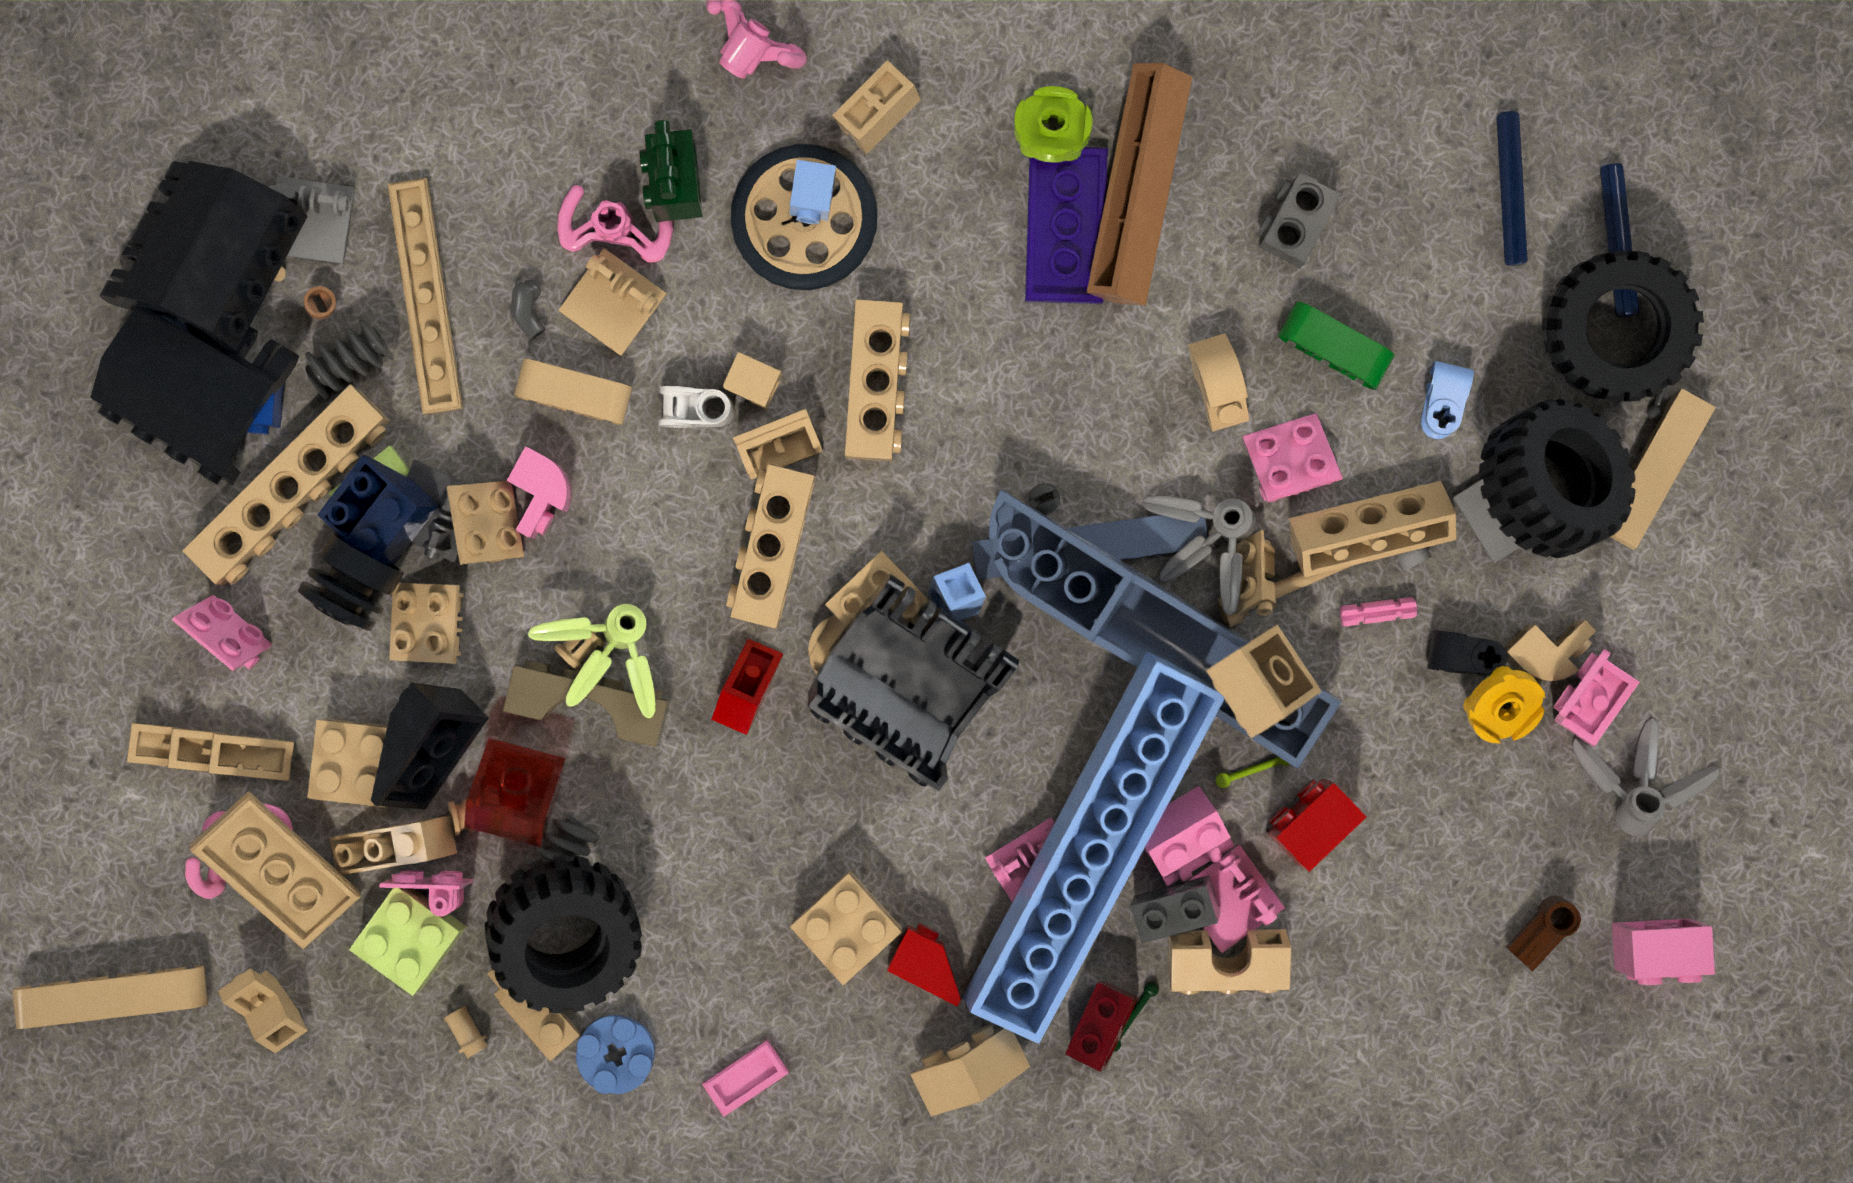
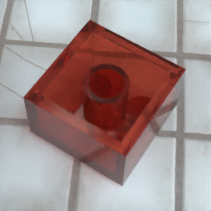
M489 738L465 804L464 827L541 847L562 785L565 758Z

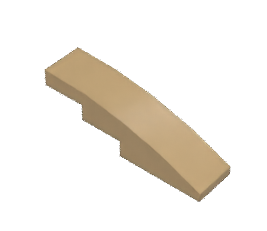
M132 722L127 762L206 771L213 774L289 781L294 742Z

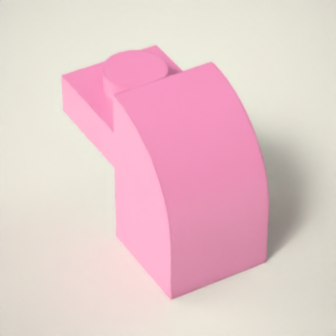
M525 446L507 481L534 495L516 531L535 539L538 533L544 535L550 527L554 518V514L550 513L552 506L565 512L568 511L572 492L566 473L557 463Z

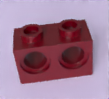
M1105 981L1097 982L1065 1055L1099 1072L1107 1069L1139 997Z

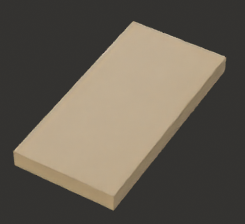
M249 791L189 845L192 853L302 949L308 946L361 897L360 892L354 885Z

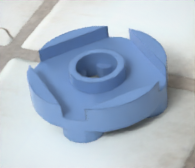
M619 1014L606 1015L592 1022L584 1031L576 1047V1062L580 1074L589 1085L602 1094H623L640 1086L651 1071L655 1058V1045L648 1029L637 1020ZM614 1043L617 1048H625L626 1054L622 1056V1064L617 1065L614 1060L607 1061L605 1055L609 1053L608 1045Z

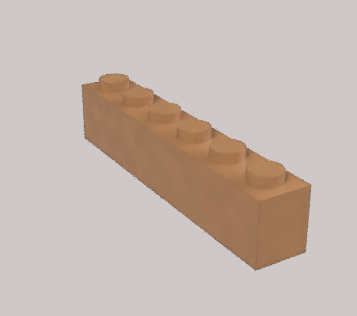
M1133 63L1086 292L1117 304L1146 306L1192 82V76L1165 63Z

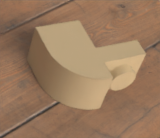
M1226 334L1188 344L1194 377L1203 394L1207 419L1212 432L1250 421L1246 403L1248 394L1234 349Z
M1576 620L1553 643L1536 625H1526L1504 647L1507 652V660L1516 670L1527 672L1536 680L1558 681L1566 679L1579 671L1568 658L1572 656L1575 659L1582 655L1591 646L1592 642L1589 638L1596 630L1586 620Z
M250 968L244 973L235 976L230 983L218 990L222 1002L245 1017L254 1040L275 1054L308 1031L296 1006L277 979L267 970L259 974Z

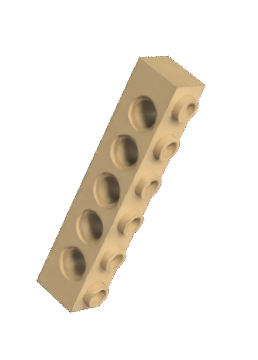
M349 385L182 551L214 584L226 585L228 582L231 585L235 584L248 572L249 568L246 564L256 554L262 557L272 549L277 542L273 537L283 527L288 530L302 519L304 513L301 509L311 499L314 502L322 499L332 488L329 482L339 472L346 474L354 467L360 459L357 454L367 444L373 447L382 440L388 432L384 427L390 420L359 388ZM351 423L354 428V436L349 442L342 444L338 439V430L343 424ZM322 450L326 456L325 466L319 471H314L310 465L311 456L316 451ZM289 478H294L298 483V491L294 497L287 499L282 491L283 484ZM265 505L270 511V519L267 524L260 527L255 521V513L259 507ZM238 533L242 539V547L237 553L232 554L228 550L227 541L232 534Z

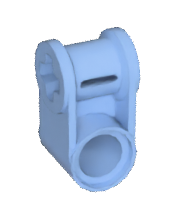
M1434 361L1430 370V374L1433 375L1431 384L1427 383L1426 386L1427 395L1421 415V427L1427 436L1433 439H1443L1453 433L1461 424L1465 403L1473 382L1474 370ZM1440 411L1444 412V419L1449 421L1442 428L1438 427L1439 421L1433 418Z

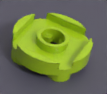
M1046 86L1035 90L1034 95L1028 97L1025 101L1023 99L1015 111L1014 134L1020 144L1022 154L1040 161L1054 163L1078 159L1091 137L1092 113L1088 105L1086 104L1085 107L1083 102L1078 100V95L1070 89L1059 86ZM1050 118H1056L1058 125L1063 127L1057 130H1049L1043 124H1048Z

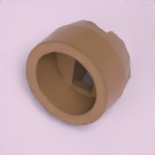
M316 286L305 294L304 308L311 317L326 319L334 313L336 299L333 292L328 288ZM320 296L326 312H319L313 297Z

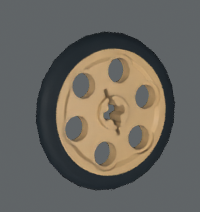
M795 144L778 148L762 156L747 170L737 185L731 204V228L734 242L743 259L758 275L772 284L788 289L814 290L828 287L846 278L862 263L871 249L877 230V206L873 190L865 175L851 160L835 150L820 145ZM797 160L836 166L835 179L840 183V191L831 199L828 221L820 220L819 224H811L807 227H803L801 222L794 223V221L782 225L793 220L796 216L790 215L792 191H787L781 187L780 177L788 170L795 171ZM771 200L776 204L777 212L772 219L763 221L755 215V207L759 201ZM845 213L853 219V227L849 233L838 234L832 230L831 221L835 215ZM783 236L790 242V250L785 256L774 257L769 253L768 243L773 237ZM813 243H822L828 249V257L821 264L811 263L806 258V250Z

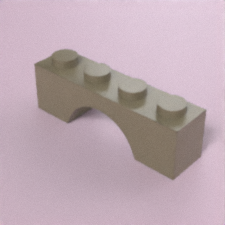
M527 659L524 666L514 665L503 712L537 720H546L558 705L566 701L569 688L579 671L564 668L563 675L547 672L549 664ZM602 677L601 684L597 683L585 699L600 704L608 711L614 721L618 739L659 747L670 705V700L662 699L663 691L654 689L656 711L653 717L649 719L642 715L634 692L623 690L625 682Z

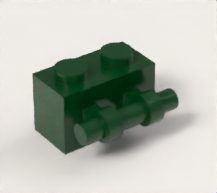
M656 121L654 123L655 133L645 134L646 149L639 150L642 173H648L649 185H643L645 208L653 210L656 222L703 217L697 152L692 129L670 132L669 121Z

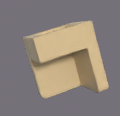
M738 352L723 387L725 390L750 400L753 404L767 410L783 374L780 370Z

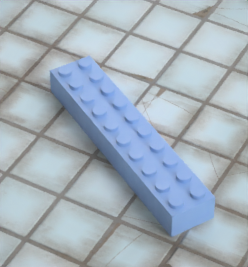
M1146 651L963 994L970 1013L1031 1041L1040 1043L1224 701L1223 695L1215 689L1212 683Z

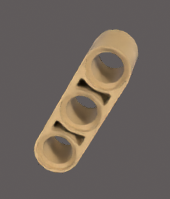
M524 358L514 397L526 401H536L538 404L564 411L567 409L579 415L602 421L604 419L611 421L613 424L623 425L633 387Z

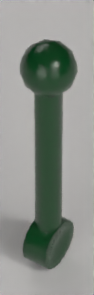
M1155 982L1145 984L1144 994L1135 1005L1120 1040L1150 997L1158 994L1159 987ZM1119 1040V1042H1118V1044H1117V1047H1116V1049H1115L1114 1052H1116V1051H1118V1050L1120 1049V1047H1121V1041H1120V1040Z

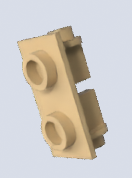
M1260 530L1236 545V553L1242 555V579L1237 614L1239 615L1254 608L1257 609L1258 615L1268 616L1272 614V609L1276 607L1275 583L1265 579V577L1270 579L1275 576V548L1271 546L1269 540H1264V531Z

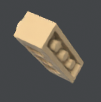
M856 299L845 445L846 459L892 462L893 453H901L902 430H895L896 414L903 415L905 391H897L898 375L906 376L907 352H900L901 336L909 337L910 313H903V303ZM877 333H885L892 339L891 347L885 352H875L869 345L871 338ZM874 372H883L889 378V385L883 391H872L867 386L868 377ZM873 410L883 412L887 418L885 426L878 431H872L864 424L865 416Z
M768 464L767 471H759L755 486V493L761 494L757 509L750 508L745 526V531L751 532L748 547L741 546L736 562V569L742 570L739 584L731 585L726 607L732 608L731 618L775 629L779 627L817 475L773 464ZM775 496L785 497L790 504V511L784 518H776L770 513L769 503ZM765 534H773L780 541V550L775 556L765 555L760 549V540ZM755 572H763L770 578L771 587L767 593L759 594L751 588L750 579Z
M1442 481L1419 485L1289 518L1291 544L1304 578L1456 540V512Z

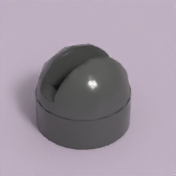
M1038 484L1030 492L1029 505L1044 515L1050 514L1057 509L1060 503L1059 492L1051 484ZM1052 491L1054 499L1047 500L1037 506L1034 499Z

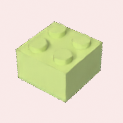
M393 888L349 950L414 996L424 988L467 926L450 914L445 916L434 915L429 909V899L414 888Z

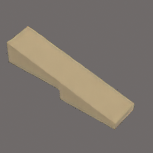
M1682 388L1671 395L1663 410V415L1658 420L1638 462L1631 467L1634 468L1636 478L1635 482L1632 483V488L1636 489L1634 503L1629 505L1632 507L1627 521L1622 524L1621 529L1615 535L1611 536L1612 539L1632 550L1638 547L1713 414L1715 406Z

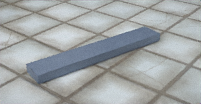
M1156 515L1068 528L1119 560L1176 553L1199 535L1204 536L1205 539L1208 538L1206 522L1203 517H1200L1199 521L1193 523ZM991 539L972 541L977 580L1002 577L994 562L995 558Z

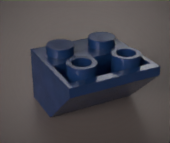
M362 455L317 515L347 544L385 565H391L396 563L439 505L412 479L367 455Z

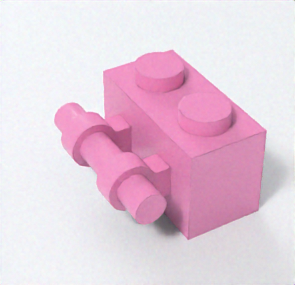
M1200 786L1167 805L1144 849L1168 887L1180 879L1184 882L1193 876L1191 872L1211 861L1213 864L1223 858V853L1235 846L1218 812Z

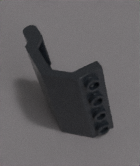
M172 161L164 176L166 180H162L158 187L164 195L169 197L166 204L154 201L149 203L146 209L149 213L143 214L128 242L131 247L126 246L122 253L123 257L133 264L131 269L126 271L114 268L110 275L114 281L107 280L99 296L114 306L129 310L139 306L169 313L201 329L225 349L237 351L308 216L281 193L235 169L189 161L188 164Z
M135 306L101 357L90 398L100 406L97 413L116 425L121 420L133 426L131 430L133 435L150 445L154 440H157L167 446L164 451L165 454L185 465L187 460L200 466L197 473L214 484L218 485L222 479L228 484L233 485L241 473L233 463L242 438L269 397L283 386L295 368L299 355L284 346L280 347L279 343L271 339L263 346L253 363H250L244 358L255 343L258 331L252 327H249L238 350L233 351L225 349L201 329L187 322L183 323L169 313Z
M888 574L872 596L864 602L829 649L808 691V707L818 720L826 724L832 722L842 728L844 735L858 745L865 743L876 750V755L886 764L891 766L897 764L908 771L909 777L923 787L930 785L939 791L948 780L946 763L958 737L988 698L1002 689L1015 672L1019 659L1005 650L1000 653L1001 647L991 643L975 664L971 663L966 658L978 644L981 634L974 629L969 631L968 625L941 607L936 610L937 605L930 600L921 606L911 622L902 617V614L913 602L916 591L909 586L904 589L905 583L892 574Z

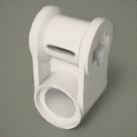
M683 386L660 387V393L664 395L663 418L659 420L658 425L660 427H723L730 423L734 417V403L730 397L720 390L695 389ZM713 399H722L725 404L724 413L718 418H709L706 413L707 404Z

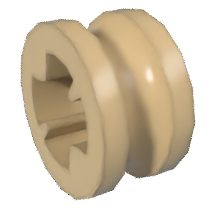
M463 799L461 804H455L454 801L448 802V811L451 817L454 836H459L463 830H467L469 833L475 832L473 812L469 799Z

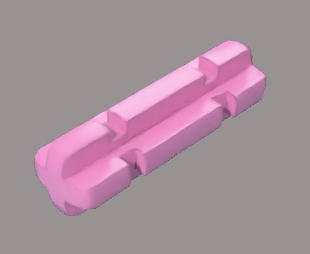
M1406 597L1398 598L1397 602L1391 599L1361 603L1358 607L1357 604L1344 605L1339 610L1342 626L1359 625V622L1362 621L1363 624L1396 620V617L1400 619L1415 618L1417 616V604L1415 598Z

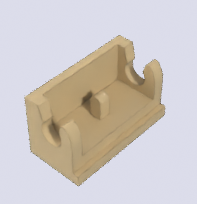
M887 60L832 116L837 121L841 130L846 135L849 134L855 140L857 146L867 155L921 99L915 85Z
M806 409L733 437L751 480L758 478L760 470L767 471L768 464L785 467L823 452Z

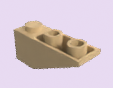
M450 815L329 837L335 869L341 875L426 862L457 854Z

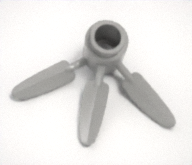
M1148 496L1142 502L1143 507L1162 516L1193 523L1199 521L1200 517L1213 519L1217 531L1206 539L1204 536L1199 535L1186 544L1165 564L1160 571L1159 578L1160 581L1165 583L1179 577L1212 552L1211 544L1222 536L1229 541L1228 553L1225 552L1220 557L1221 602L1225 613L1230 616L1233 615L1238 607L1242 579V555L1236 553V542L1248 539L1256 526L1255 515L1250 507L1240 499L1231 498L1222 501L1215 511L1211 512L1202 510V504L1195 500L1169 496ZM1239 513L1240 519L1236 524L1230 525L1226 523L1229 515Z
M1653 718L1644 723L1636 749L1633 773L1636 778H1641L1640 787L1634 788L1629 794L1619 786L1621 783L1620 778L1590 746L1579 738H1575L1573 741V750L1577 759L1594 782L1604 792L1609 793L1614 790L1623 800L1617 809L1616 819L1620 828L1633 836L1648 834L1664 815L1665 804H1668L1670 808L1683 804L1707 788L1717 779L1719 769L1716 767L1705 768L1669 785L1661 791V794L1654 788L1648 787V780H1653L1656 776L1658 754V725Z

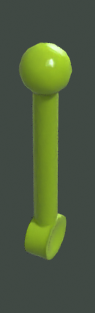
M1278 756L1230 774L1219 773L1215 778V783L1220 788H1227L1231 781L1279 764L1288 766L1290 763Z

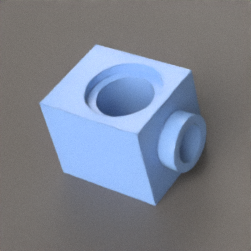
M803 160L796 161L790 200V215L797 216V221L807 224H819L820 220L828 221L835 179V165Z
M970 563L934 576L927 593L930 600L937 605L936 610L941 607L960 621L979 614L986 598Z

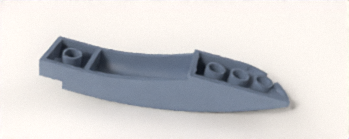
M1003 490L998 494L990 517L989 538L991 539L995 558L994 562L1002 577L1024 599L1091 642L1098 644L1138 668L1147 651L1212 684L1213 681L1206 670L1251 642L1183 598ZM1319 686L1322 691L1321 693L1251 739L1299 769L1342 700ZM1224 699L1216 717L1249 737L1246 730L1238 724L1234 712Z

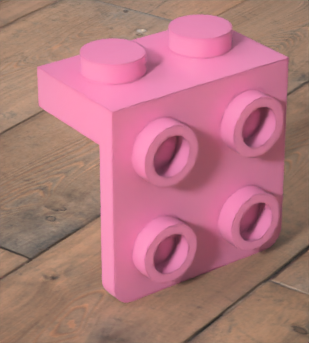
M1606 649L1599 656L1593 652L1589 655L1576 674V677L1582 680L1576 689L1568 685L1553 707L1559 712L1554 721L1592 747L1597 744L1640 683L1609 662L1607 658L1611 653Z

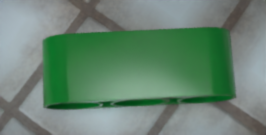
M1300 301L1295 302L1277 335L1285 343L1288 340L1295 343L1294 348L1319 362L1322 359L1329 362L1328 367L1354 381L1356 378L1364 382L1363 386L1372 390L1378 388L1395 357L1392 351Z

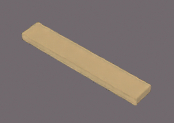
M422 178L388 184L422 413L428 415L463 409L428 179Z

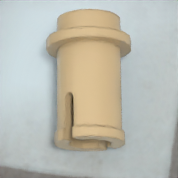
M466 1006L443 1018L461 1047L458 1050L459 1053L464 1052L467 1059L488 1047L485 1042L487 1036H481Z

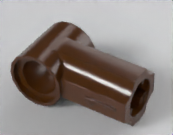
M1561 896L1547 897L1541 902L1538 912L1508 943L1506 948L1533 972L1564 937L1571 936L1578 930L1581 923L1580 912L1572 903ZM1565 907L1567 909V918L1561 924L1553 925L1551 923V914L1557 908Z

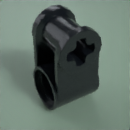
M1432 631L1427 669L1443 670L1444 672L1458 674L1463 672L1476 675H1491L1496 668L1505 666L1507 663V652L1499 642L1468 637L1466 634ZM1488 647L1489 654L1495 656L1494 663H1488L1486 668H1484V661L1478 660V654L1486 652Z

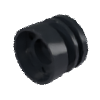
M331 532L318 553L331 566L330 571L325 572L320 569L310 568L307 572L308 575L320 583L321 586L317 587L308 582H302L298 592L308 599L317 610L345 625L357 626L371 631L376 622L362 611L363 608L381 614L384 608L371 597L372 592L375 590L382 594L392 595L404 572L394 564L385 565L347 544L337 533Z

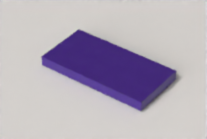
M1085 147L1078 159L1074 161L1054 163L1029 157L1025 302L1103 304L1102 298L1086 292L1106 200L1108 148Z

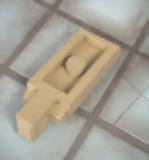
M492 969L487 973L499 988L494 995L500 1001V1005L549 1061L553 1060L581 1035L564 1013H549V1008L545 1007L541 1011L527 1008L526 1000L518 1003L509 996L508 990L501 988Z

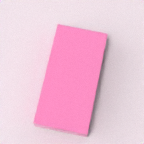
M767 1039L704 1081L702 1085L724 1117L787 1075L789 1070Z

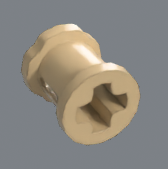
M591 632V637L586 639L575 652L574 649L582 640L564 641L562 644L557 643L554 649L569 665L580 671L583 667L582 662L596 647H603L606 644L597 632Z

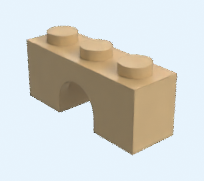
M1286 929L1247 930L1245 948L1240 954L1231 958H1221L1212 953L1208 930L1187 931L1168 936V977L1171 992L1191 995L1200 991H1219L1225 994H1234L1238 991L1258 990L1262 993L1290 990L1291 944Z

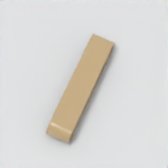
M196 965L192 969L179 967L156 970V973L147 974L146 971L120 974L115 978L104 976L78 979L79 982L74 983L61 981L40 984V986L31 988V985L12 989L16 1029L169 1012L208 1005L204 965Z

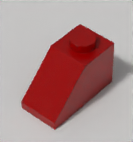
M748 638L721 690L711 720L747 735L764 701L783 653Z
M918 923L916 928L908 925L887 966V971L958 1006L961 995L944 943L937 939L940 933L921 923Z

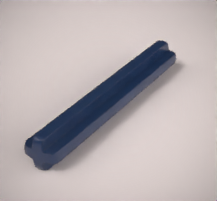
M1505 111L1497 115L1505 264L1508 266H1520L1528 261L1520 115L1516 111Z
M1618 163L1604 165L1600 168L1608 250L1609 252L1633 251L1624 167ZM1628 289L1613 290L1615 314L1617 317L1626 318L1639 314L1638 294L1636 291Z

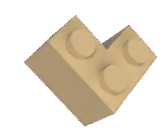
M992 1024L973 1032L971 1034L973 1041L970 1043L967 1041L961 1042L946 1051L947 1054H944L943 1050L939 1049L921 1059L923 1066L910 1075L930 1116L982 1102L1031 1066L1014 1032L1003 1027L994 1029Z

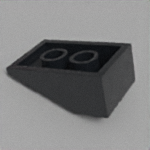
M411 682L409 687L401 693L398 703L390 713L371 802L375 806L426 809L489 717L461 689Z

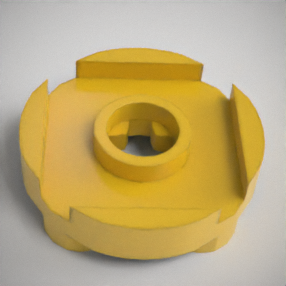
M1501 666L1496 668L1491 676L1483 680L1474 689L1472 694L1465 699L1463 708L1467 713L1468 722L1481 739L1489 743H1501L1499 739L1511 736L1513 741L1529 734L1541 721L1545 711L1542 706L1545 692L1529 673L1521 670H1512L1508 666ZM1510 702L1512 704L1510 709L1502 708L1500 710L1505 703Z

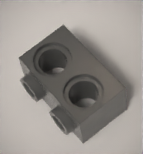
M1299 172L1293 182L1286 179L1275 199L1281 202L1276 215L1273 216L1268 213L1257 233L1264 237L1259 247L1301 268L1309 257L1341 194ZM1299 193L1309 194L1314 200V209L1310 211L1300 209L1296 203V195ZM1279 228H1291L1296 234V243L1294 245L1281 243L1277 235Z
M1210 875L1135 895L1130 905L1141 943L1217 924L1221 913Z

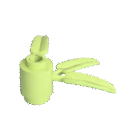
M631 604L619 605L610 612L604 624L590 625V620L584 617L546 622L533 626L529 630V638L538 641L584 640L591 637V632L603 631L608 644L602 652L599 650L593 651L577 674L566 695V704L570 707L580 703L608 670L612 663L608 656L614 647L629 649L631 658L627 659L626 668L637 704L642 715L649 719L653 717L656 711V700L648 660L645 656L638 657L635 646L646 630L645 615L638 607ZM620 620L628 621L633 628L630 630L623 629L620 625Z

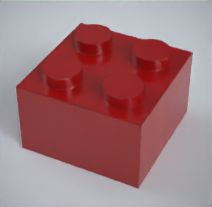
M1323 778L1318 782L1312 779L1305 784L1297 793L1300 800L1290 809L1286 806L1279 809L1269 819L1268 822L1272 827L1266 831L1299 867L1308 872L1319 864L1367 818L1334 782Z

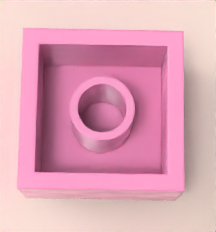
M1690 918L1612 923L1615 970L1627 975V979L1637 980L1639 985L1662 984V978L1664 977L1677 978V982L1696 983L1702 981V975H1715L1712 926Z

